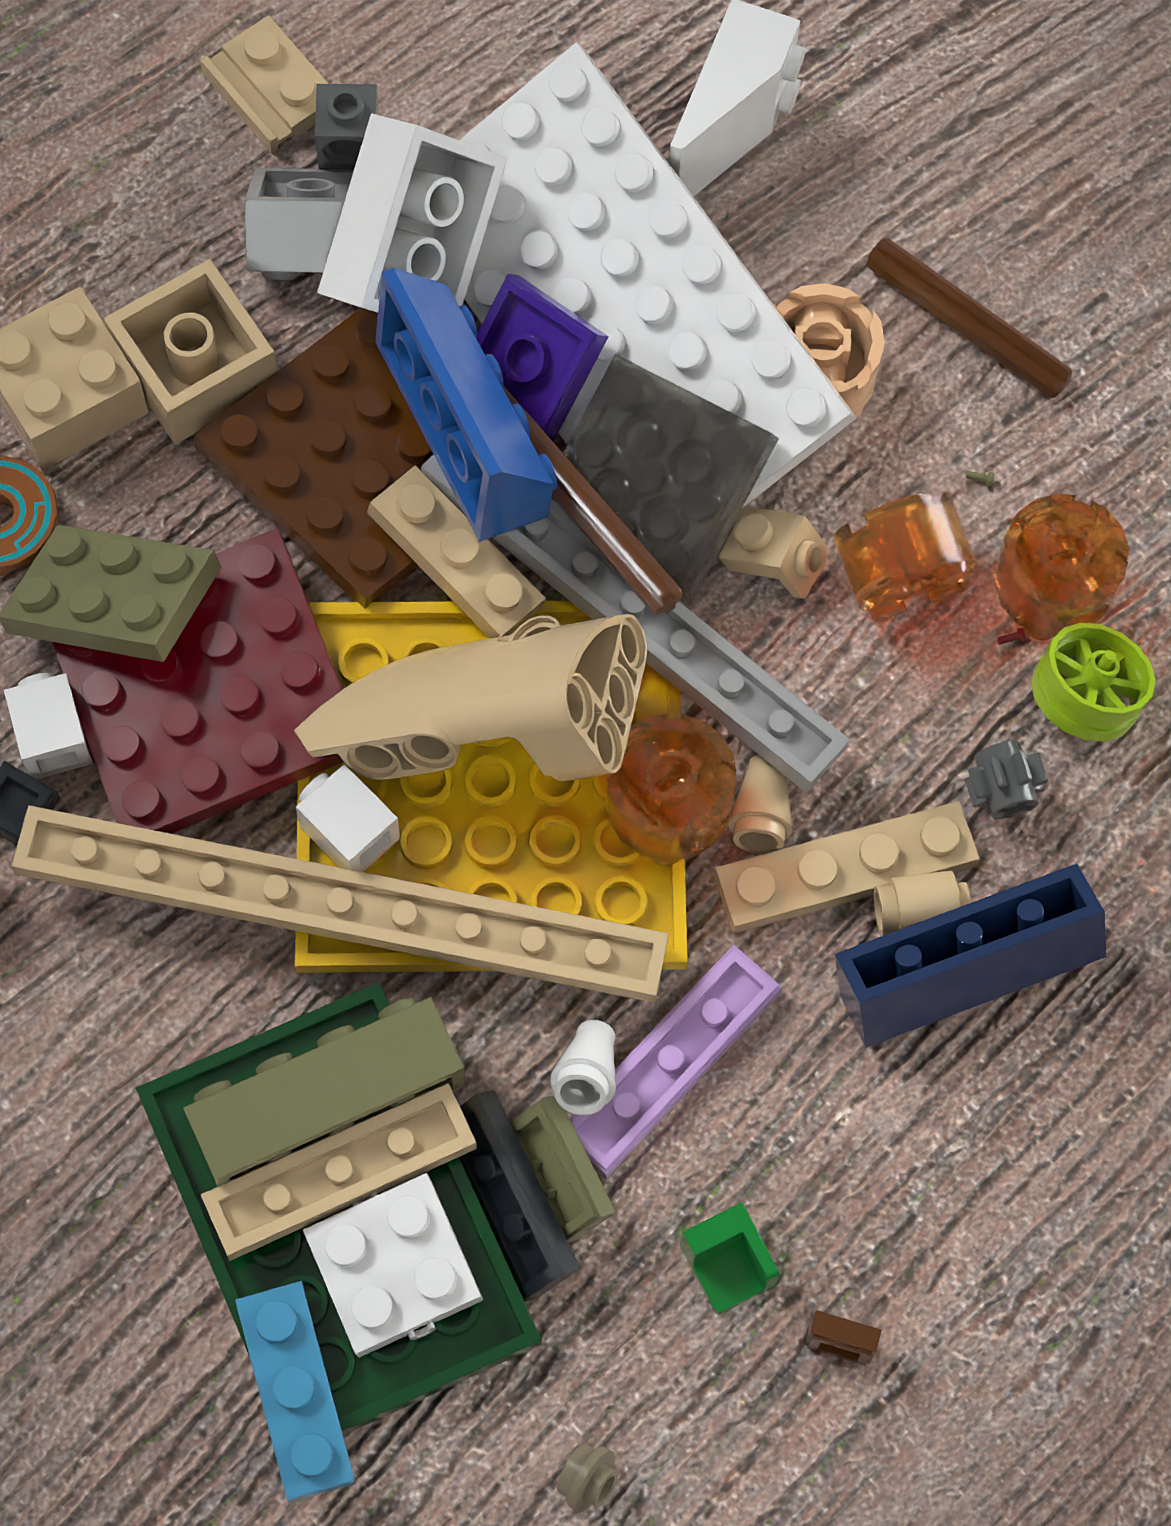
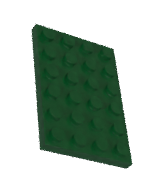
M380 982L136 1087V1091L247 1352L248 1348L235 1300L302 1281L343 1435L542 1345V1339L459 1157L378 1193L380 1195L427 1173L483 1298V1301L435 1322L436 1330L424 1337L410 1340L409 1335L360 1358L355 1354L303 1232V1229L353 1207V1205L231 1261L228 1259L201 1197V1194L216 1188L217 1185L183 1108L195 1103L193 1098L195 1094L209 1085L229 1080L233 1086L257 1075L255 1069L261 1063L274 1056L292 1053L295 1058L318 1048L317 1041L332 1030L352 1025L356 1031L378 1021L379 1012L390 1005ZM427 1325L421 1326L415 1329V1331L420 1330L426 1327Z

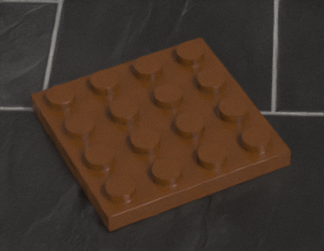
M361 307L195 434V448L340 588L365 609L419 567L367 513L369 504L414 466L421 471V466L434 454L375 343L378 312Z

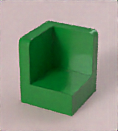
M743 1202L682 1232L679 1246L716 1314H722L776 1286L780 1273Z

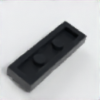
M495 1090L477 1093L460 1106L476 1141L477 1149L460 1156L459 1159L525 1302L539 1298L577 1272L581 1267Z

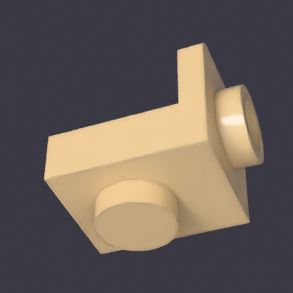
M745 506L719 555V559L729 571L780 579L793 597L805 599L815 579L823 571L828 547L805 515Z

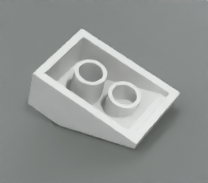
M731 0L670 145L669 164L693 197L770 135L780 111L788 114L791 113L801 84V80L797 79L806 50L805 47L797 45L801 20L744 1Z

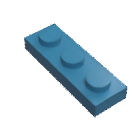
M302 1281L236 1299L241 1325L288 1503L290 1504L356 1484Z

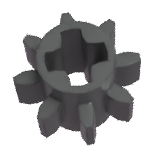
M1007 741L986 747L975 754L974 759L977 767L970 768L968 770L969 777L965 778L974 808L988 804L993 818L1005 819L1024 814L1037 807L1039 802L1036 793L1043 792V784L1048 782L1039 752L1025 756L1019 742Z

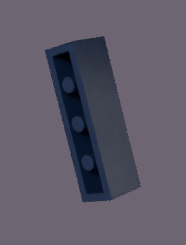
M1076 863L836 953L835 961L841 1000L865 1048L1105 958V911Z

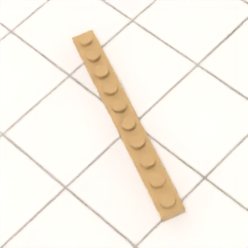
M29 805L12 863V868L16 875L653 1003L656 1002L669 933Z

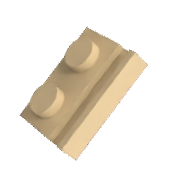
M269 15L222 45V51L212 58L205 56L200 60L202 73L271 154L279 149L278 144L287 138L295 139L315 125L317 84H328V82Z

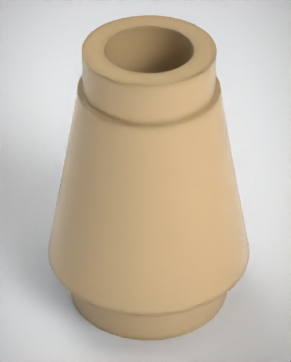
M756 755L749 760L748 769L746 770L728 827L733 833V842L737 847L750 853L766 854L782 849L785 839L792 833L788 784L785 775L760 755Z

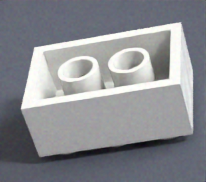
M371 113L317 293L378 312L382 271L396 268L447 284L458 306L463 305L508 158L415 124Z

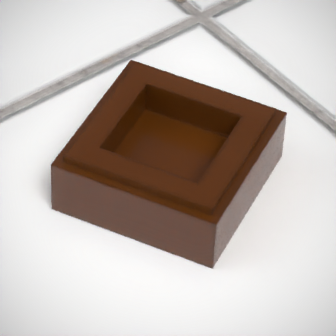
M816 1310L804 1345H807L808 1349L866 1366V1364H870L877 1351L882 1330Z

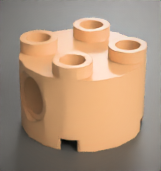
M826 283L800 286L789 292L787 299L780 302L776 309L857 419L862 413L864 405L872 397L885 344L881 320L873 308L872 313H870L867 307L860 303L861 297L850 289Z

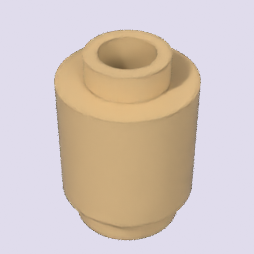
M952 870L892 877L889 879L888 885L874 887V909L880 936L971 903L967 883H957Z

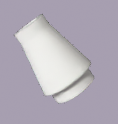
M587 1020L581 1023L577 1028L574 1039L551 1073L550 1083L556 1101L563 1109L573 1114H594L600 1111L614 1097L616 1091L613 1052L615 1033L605 1022Z

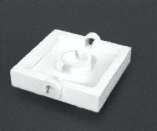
M427 1173L380 1195L377 1192L372 1193L371 1197L367 1200L356 1201L352 1203L353 1207L303 1229L353 1350L359 1358L409 1335L410 1340L424 1337L436 1330L435 1322L483 1301L479 1288ZM427 1325L426 1327H424V1328H422V1329H420V1330L415 1331V1329H417V1328H419V1327H421V1326Z

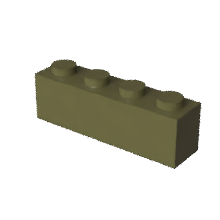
M429 997L418 1003L413 998L397 1001L380 1011L378 1014L379 1020L356 1031L352 1025L337 1028L328 1032L317 1041L318 1048L295 1058L292 1053L274 1056L261 1063L255 1069L257 1075L233 1086L229 1080L220 1081L196 1093L193 1097L195 1103L183 1109L217 1187L449 1083L452 1090L465 1085L464 1066L432 998Z

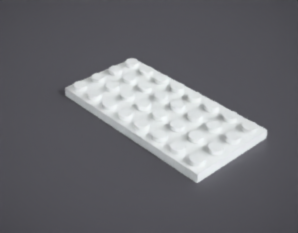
M577 42L459 140L508 158L465 295V301L479 321L483 323L507 274L519 275L609 336L558 433L615 514L664 569L856 419L851 409L588 53Z

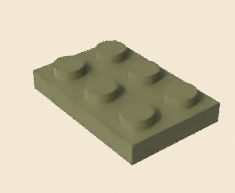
M57 525L1 610L0 622L8 634L164 662L222 566L214 550Z

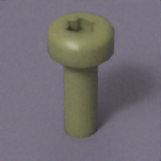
M967 471L965 478L986 482L985 486L990 487L993 484L994 473L988 472L986 475Z

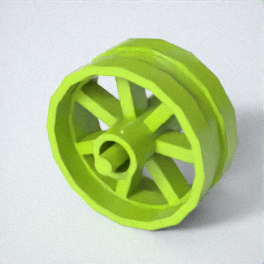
M1078 623L1064 627L1051 640L1046 653L1035 666L1031 686L1035 702L1046 718L1061 730L1083 740L1106 742L1122 737L1134 725L1140 716V712L1146 707L1153 696L1156 680L1151 662L1141 648L1123 633L1102 624ZM1069 657H1076L1077 662ZM1060 673L1068 677L1069 679H1063ZM1118 696L1129 698L1130 706L1126 707Z

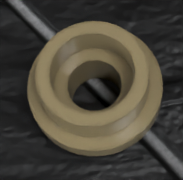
M587 1444L581 1445L573 1452L566 1462L557 1484V1491L567 1497V1504L571 1509L581 1513L591 1505L600 1507L609 1498L618 1480V1471L613 1468L615 1462L614 1452L604 1446L594 1449Z

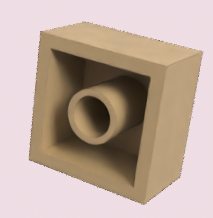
M211 259L204 261L104 318L105 326L141 381L146 403L174 444L200 431L277 372L274 350Z
M80 286L0 328V406L41 471L149 414L139 377Z

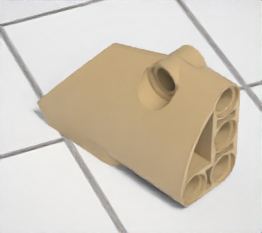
M630 614L562 626L556 618L549 615L537 616L521 624L513 635L430 649L381 667L344 688L313 712L294 731L312 757L338 754L355 773L375 780L393 779L451 768L457 761L461 744L503 737L517 739L545 776H552L557 781L613 774L620 769L623 762L646 664L647 644L644 630L639 620Z

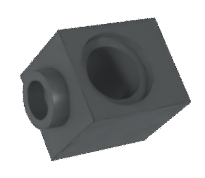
M317 84L315 143L318 169H355L371 113L379 115L377 84Z

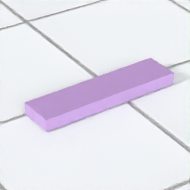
M735 945L721 957L615 1069L616 1091L612 1100L594 1114L571 1115V1123L595 1171L605 1180L780 995L782 986Z

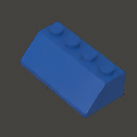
M396 268L382 271L375 343L478 541L481 542L547 518L552 493L557 488L555 470L547 455L544 453L538 455L529 439L530 428L523 409L517 403L511 405L503 390L502 373L495 357L492 354L485 355L476 340L477 329L466 305L458 306L447 284Z

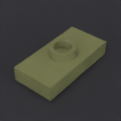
M554 1095L541 1098L510 1122L569 1244L575 1242L616 1213L566 1110L558 1104Z

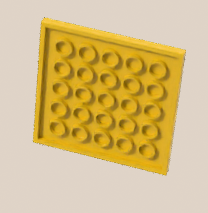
M454 601L372 602L365 609L358 602H309L343 689L369 673L404 657L430 649L490 639ZM544 601L542 608L529 618L549 615L556 618L561 626L593 620L571 601ZM647 663L644 668L623 762L616 773L557 781L552 776H545L523 745L513 737L461 744L456 763L451 768L442 771L375 780L363 777L350 769L398 818L400 839L364 870V873L669 933L662 970L687 968L681 695L678 688ZM342 762L299 780L297 805L300 803V794L313 779L323 773L331 776L341 766L346 765V763ZM297 815V859L338 867L300 828ZM295 931L296 973L494 971Z

